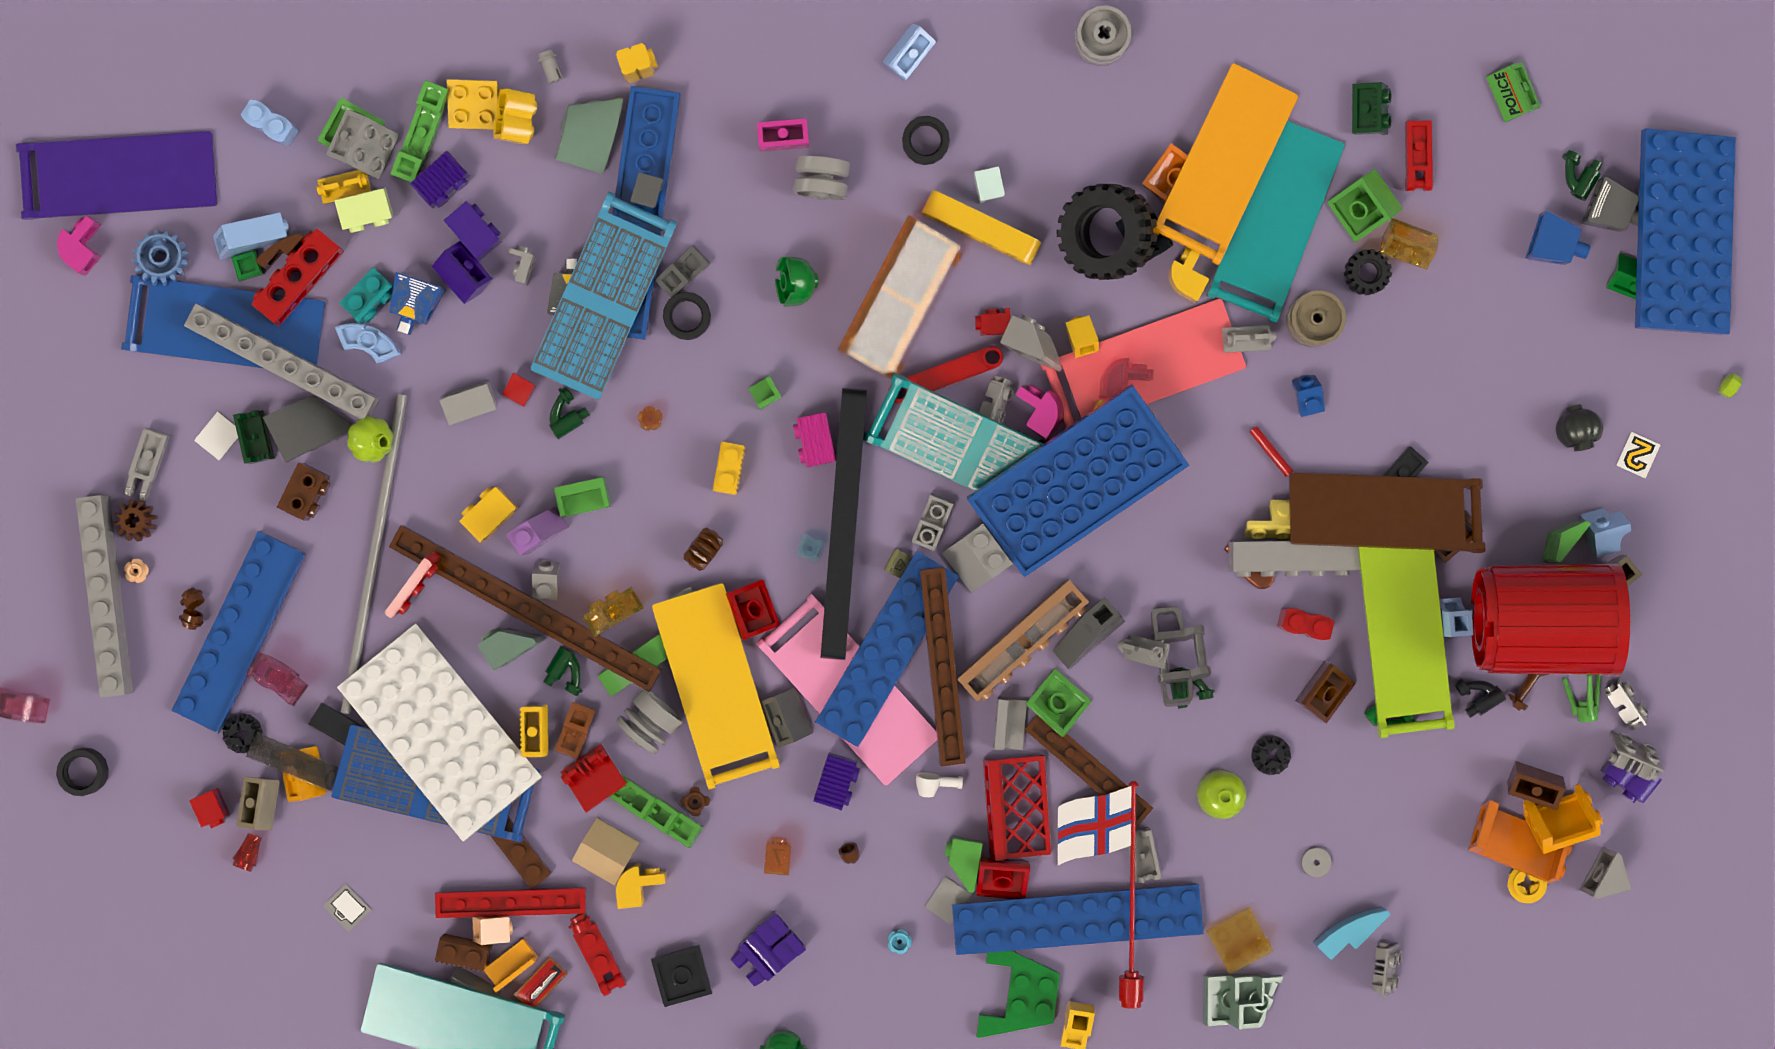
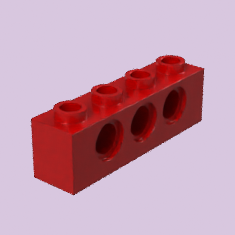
M317 228L314 232L310 231L302 240L304 244L297 251L293 250L286 258L287 263L281 270L277 269L269 278L271 282L265 289H259L253 297L254 301L251 305L278 327H280L344 252ZM318 252L317 260L313 263H308V254ZM297 270L301 271L302 276L300 280L292 282L290 280L291 274ZM280 289L285 290V297L280 301H275V292Z

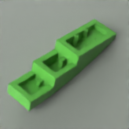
M622 775L627 785L611 795L610 798L640 819L646 820L664 834H669L687 848H691L704 827L655 794Z

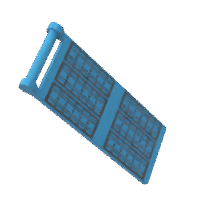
M611 192L607 193L532 363L531 370L597 400L601 398L678 222L673 220L667 221L616 198L615 194ZM612 206L665 230L664 236L661 237L608 213Z

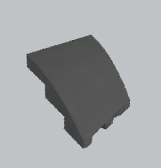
M314 396L290 404L263 417L285 462H289L309 451H314L348 435V430L352 425Z

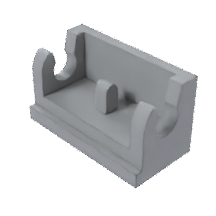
M489 380L446 394L440 398V403L449 425L497 409V403Z
M1149 827L1136 829L1135 881L1139 883H1144L1148 879H1162L1152 831ZM1128 846L1127 848L1130 857V846Z

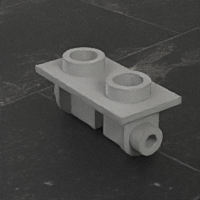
M1270 325L1222 328L1224 353L1272 350L1271 341H1275L1276 334L1270 330Z
M995 376L994 380L991 379L985 396L992 398L993 401L992 403L983 401L979 413L1002 424L1006 415L1005 408L1007 402L1012 399L1014 394V383Z
M1129 635V639L1119 641L1118 649L1125 654L1124 659L1164 669L1170 644L1134 635Z
M1619 677L1617 686L1612 683L1605 687L1607 691L1605 694L1615 708L1624 704L1625 708L1619 710L1618 713L1627 727H1631L1634 730L1641 725L1640 721H1642L1644 726L1647 725L1648 710L1642 702L1638 703L1633 696L1635 691L1628 681L1624 683L1622 678Z

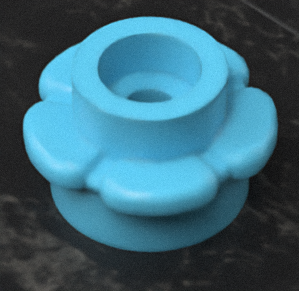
M905 930L893 931L888 936V948L892 952L904 954L911 947L912 939ZM897 940H902V943L898 944Z

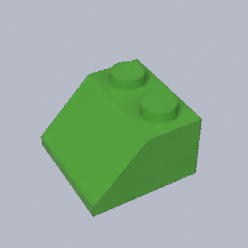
M1376 169L1370 171L1327 202L1354 242H1357L1403 210Z

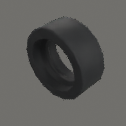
M920 116L910 121L904 129L902 138L903 150L908 158L922 165L934 164L941 160L947 152L950 141L949 132L944 123L931 116ZM921 126L933 127L940 135V146L932 154H919L912 146V134Z
M682 292L675 294L667 301L664 307V324L669 332L679 339L692 340L698 338L706 332L710 325L711 313L709 306L702 297L695 293ZM685 301L696 304L702 314L699 325L689 331L679 329L672 319L674 308L679 303Z
M80 748L68 752L60 759L57 765L56 777L59 785L65 792L73 796H85L97 792L104 786L108 779L109 768L106 759L100 752L92 748ZM80 757L92 760L97 769V776L94 782L85 787L75 785L70 780L68 774L71 762Z

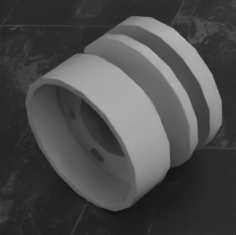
M642 689L633 700L639 711L635 712L626 708L624 713L631 720L629 721L627 718L619 716L616 722L622 728L625 735L636 745L648 750L652 754H657L660 749L653 740L664 745L666 740L660 733L661 730L673 735L682 725L683 720L651 691L648 692Z

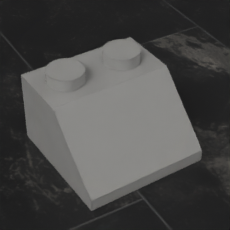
M1012 315L1000 343L1021 357L1058 372L1062 369L1052 337L1044 332L1045 327L1036 323V320L1023 315L1020 319Z
M980 524L942 552L971 593L1012 565V562L984 524Z

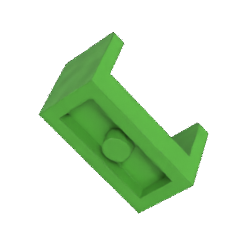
M605 477L554 488L560 517L612 507Z

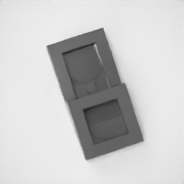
M692 245L675 263H672L659 275L655 281L670 297H673L690 284L711 263L695 245Z

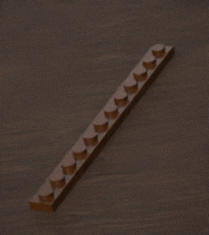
M400 525L389 545V548L418 564L434 551L440 556L436 564L439 567L435 572L436 574L648 692L651 691L662 671L656 665L404 525Z

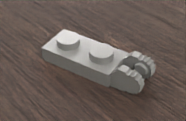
M144 427L128 473L129 478L125 488L126 495L132 496L139 478L144 480L140 491V499L144 501L148 499L170 435Z

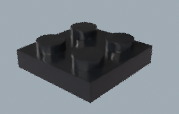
M700 945L651 958L664 1007L713 993Z

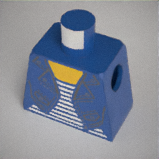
M396 272L390 312L401 316L396 330L411 335L415 321L427 325L445 289Z

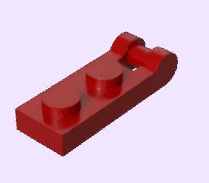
M1432 120L1405 122L1406 191H1414L1415 189L1432 191ZM1415 172H1423V179H1415Z
M596 922L588 929L578 934H573L603 996L609 995L611 990L617 987L622 988L627 985ZM611 971L614 978L606 981L604 975Z

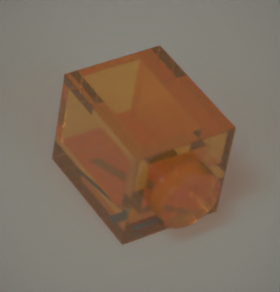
M772 837V841L767 840L764 865L765 874L789 876L792 843L787 842V838Z

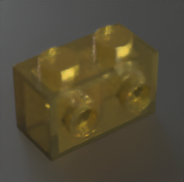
M1391 218L1382 236L1380 253L1427 270L1437 252L1438 235Z
M632 587L621 593L615 590L605 596L606 602L604 603L601 599L588 606L590 611L582 617L593 636L597 637L644 609Z

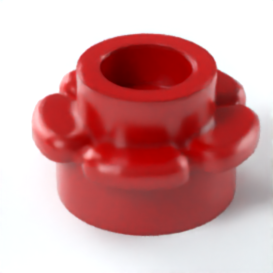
M584 914L574 916L570 919L571 924L568 928L572 929L574 934L588 929L592 926L591 916H585Z

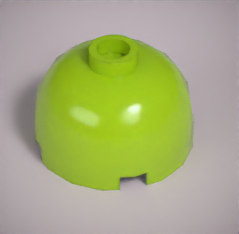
M1224 769L1204 775L1198 783L1196 796L1201 809L1210 817L1220 820L1230 819L1239 814L1245 806L1247 798L1246 787L1241 778L1233 772Z

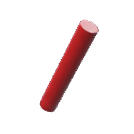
M1256 426L1249 431L1284 476L1290 475L1293 472L1292 468L1261 430Z

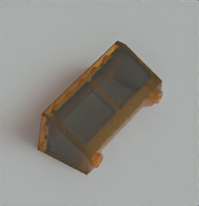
M908 215L838 348V353L890 380L894 373L900 374L904 366L900 361L950 266H957L962 256L958 252L961 246Z

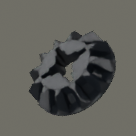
M249 714L232 716L222 728V740L228 749L236 753H249L255 750L263 737L261 724L255 717ZM239 727L242 730L252 731L245 736V741H242L241 737H233L235 733L239 732Z
M1264 736L1252 748V762L1256 769L1264 774H1280L1288 768L1291 760L1290 747L1285 740L1278 736ZM1278 747L1275 755L1280 761L1271 759L1266 763L1268 756L1263 749L1273 751Z

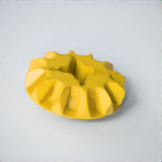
M1515 869L1508 874L1507 887L1510 895L1519 902L1534 903L1540 900L1547 890V882ZM1526 876L1529 880L1536 882L1530 884L1527 891L1524 886L1518 884L1523 882Z

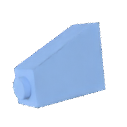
M275 213L221 225L213 235L219 258L222 260L274 245L287 237L289 228L287 221L282 219L281 213Z

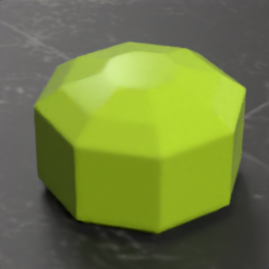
M1735 373L1728 374L1720 383L1718 393L1726 398L1732 397L1742 385V378Z

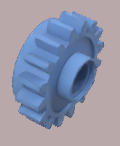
M154 230V235L151 236L145 233L143 241H136L139 246L138 249H132L133 254L137 256L132 259L133 265H139L135 268L137 274L143 273L142 279L145 282L151 278L152 284L155 286L158 280H161L164 286H167V279H171L174 283L177 282L175 275L184 276L181 267H188L189 265L187 261L183 260L189 257L187 251H182L186 247L184 242L177 244L178 236L175 234L169 237V233L166 230L163 234H159L157 230ZM158 253L167 255L163 262H155L154 257Z

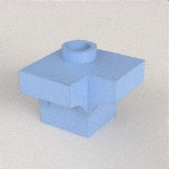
M1605 508L1580 515L1581 521L1591 523L1585 531L1587 545L1597 558L1621 551V539L1624 535L1631 532V523L1621 511L1608 514Z
M1459 597L1439 599L1443 637L1473 635V609H1465Z

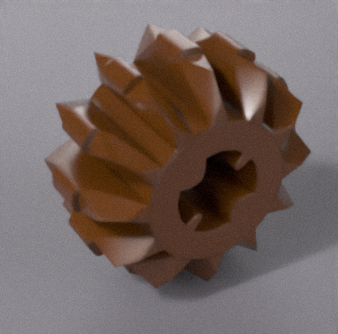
M132 499L129 500L128 505L122 503L120 505L122 512L114 513L116 517L120 518V521H115L113 524L114 526H121L118 534H126L127 541H132L135 538L137 542H140L143 536L146 538L151 537L149 529L157 528V525L151 522L158 519V516L150 515L154 508L153 506L145 508L146 502L144 500H140L137 503ZM139 517L140 522L132 524V519Z
M709 528L702 529L684 553V560L692 568H696L699 571L704 570L722 547L723 539L714 530Z

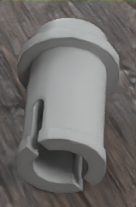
M552 50L540 53L538 55V63H541L548 84L562 80L563 75L555 59L557 54H553Z

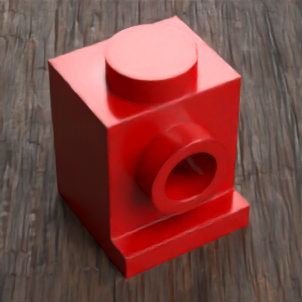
M1005 308L1004 313H999V309L984 310L985 314L975 316V330H980V336L1004 335L1011 319L1010 308Z

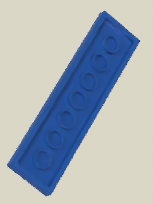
M918 551L914 553L815 721L856 747H859L926 633L919 569L942 567V565ZM945 568L947 591L949 594L959 575Z

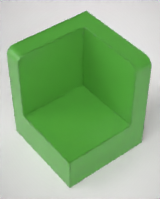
M769 375L764 380L748 388L760 410L782 399Z

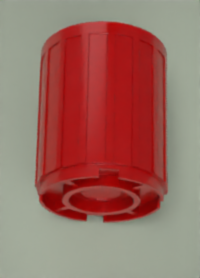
M1620 564L1490 565L1486 569H1477L1471 594V604H1474V617H1472L1473 635H1471L1475 664L1476 667H1479V670H1487L1488 673L1622 674L1626 666L1630 644V600L1626 576Z

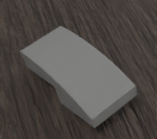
M931 493L911 542L935 551L954 502Z

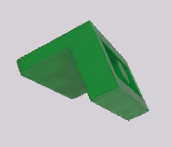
M1619 253L1616 269L1608 279L1606 288L1636 300L1637 259Z

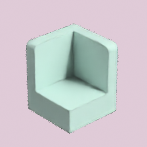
M999 166L974 172L973 176L980 204L985 203L986 200L1000 198L1005 195Z

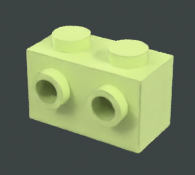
M386 187L334 200L342 230L349 229L350 233L364 230V225L374 223V227L389 224L388 219L394 217Z

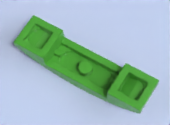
M424 80L416 102L418 105L403 147L401 151H398L390 174L409 182L418 177L435 138L449 89Z
M660 634L632 652L656 666L668 659ZM608 669L598 675V678L611 697L632 683Z

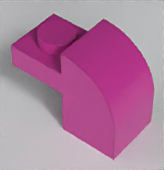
M87 215L75 223L73 232L62 229L57 240V248L62 260L77 273L85 276L101 258L97 252L86 244L101 224Z
M1032 384L1021 386L1016 396L1036 408L1026 426L1046 439L1052 437L1063 419L1064 409L1060 397L1053 390L1046 391L1043 396L1041 395L1043 391Z

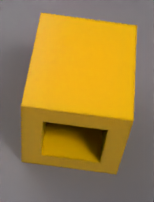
M1090 315L1084 317L1076 316L1066 322V333L1075 359L1099 352V340Z

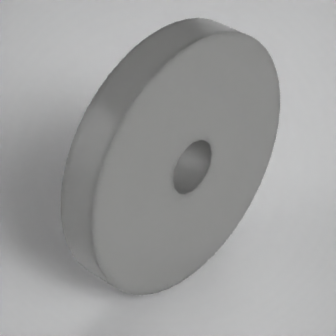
M1318 847L1308 849L1301 859L1303 870L1311 877L1326 875L1332 864L1328 852ZM1315 860H1319L1318 865H1314Z

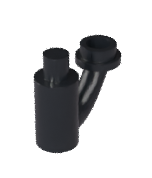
M1460 678L1454 684L1462 697L1470 695V690L1485 692L1472 700V705L1465 709L1469 718L1476 714L1482 716L1506 700L1501 689L1490 682H1464Z

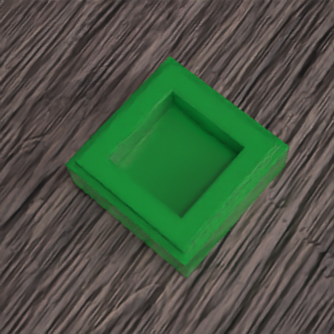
M256 250L231 257L238 281L241 282L264 275L262 266L255 261L259 257Z

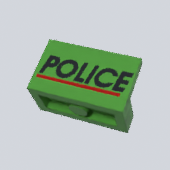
M1522 62L1510 65L1486 77L1505 123L1541 108Z

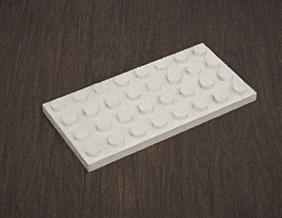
M414 624L337 687L463 842L542 778L526 757L520 756L522 753L417 624Z

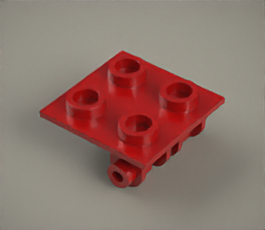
M599 744L560 772L562 774L561 779L566 785H569L586 813L627 785L602 744Z

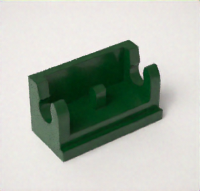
M253 410L249 413L233 415L244 464H254L275 459L268 427L263 419L265 416L264 410Z

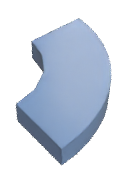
M357 323L343 324L335 327L345 351L352 349L364 350L373 357L377 364L401 355L391 338L374 327Z

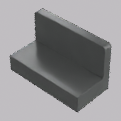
M795 687L760 701L778 747L794 743L813 734L812 726Z

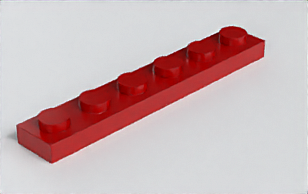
M586 887L435 893L436 918L586 913Z

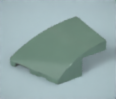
M615 97V99L605 101L595 100L585 104H569L560 126L562 136L555 159L603 174L618 126L623 98Z
M1271 974L1204 975L1203 1024L1206 1026L1230 1024L1237 1029L1262 1027L1266 1018V1012L1274 1001L1272 998L1278 984L1282 983L1283 977Z

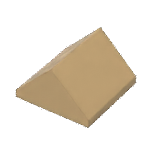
M596 818L572 861L615 886L640 842L603 820Z

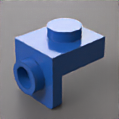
M1303 375L1299 379L1292 380V386L1296 391L1298 412L1301 417L1325 411L1322 385L1316 375Z

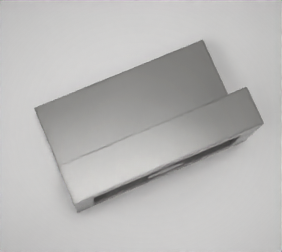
M997 698L994 749L1023 750L1027 700Z

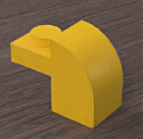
M1186 247L1179 259L1183 263L1180 264L1175 260L1171 263L1169 281L1176 293L1196 303L1203 293L1209 278L1192 270L1200 253Z
M640 863L627 868L619 878L616 886L617 908L643 906L645 903L643 886L665 884L667 881L666 870L660 871V867L646 868L645 873H641Z
M1068 1001L1064 1014L1065 1020L1060 1041L1061 1047L1073 1049L1086 1048L1087 1038L1091 1036L1095 1016L1094 1005Z

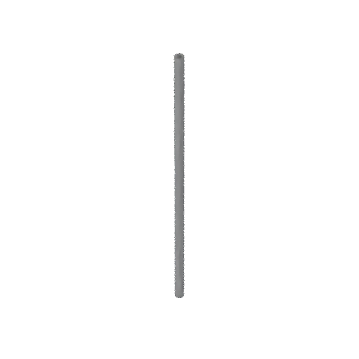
M398 394L391 429L393 433L392 449L387 454L347 679L359 670L407 395ZM343 696L341 712L351 714L352 705Z

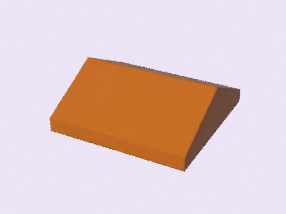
M1171 143L1142 182V185L1165 203L1188 155Z

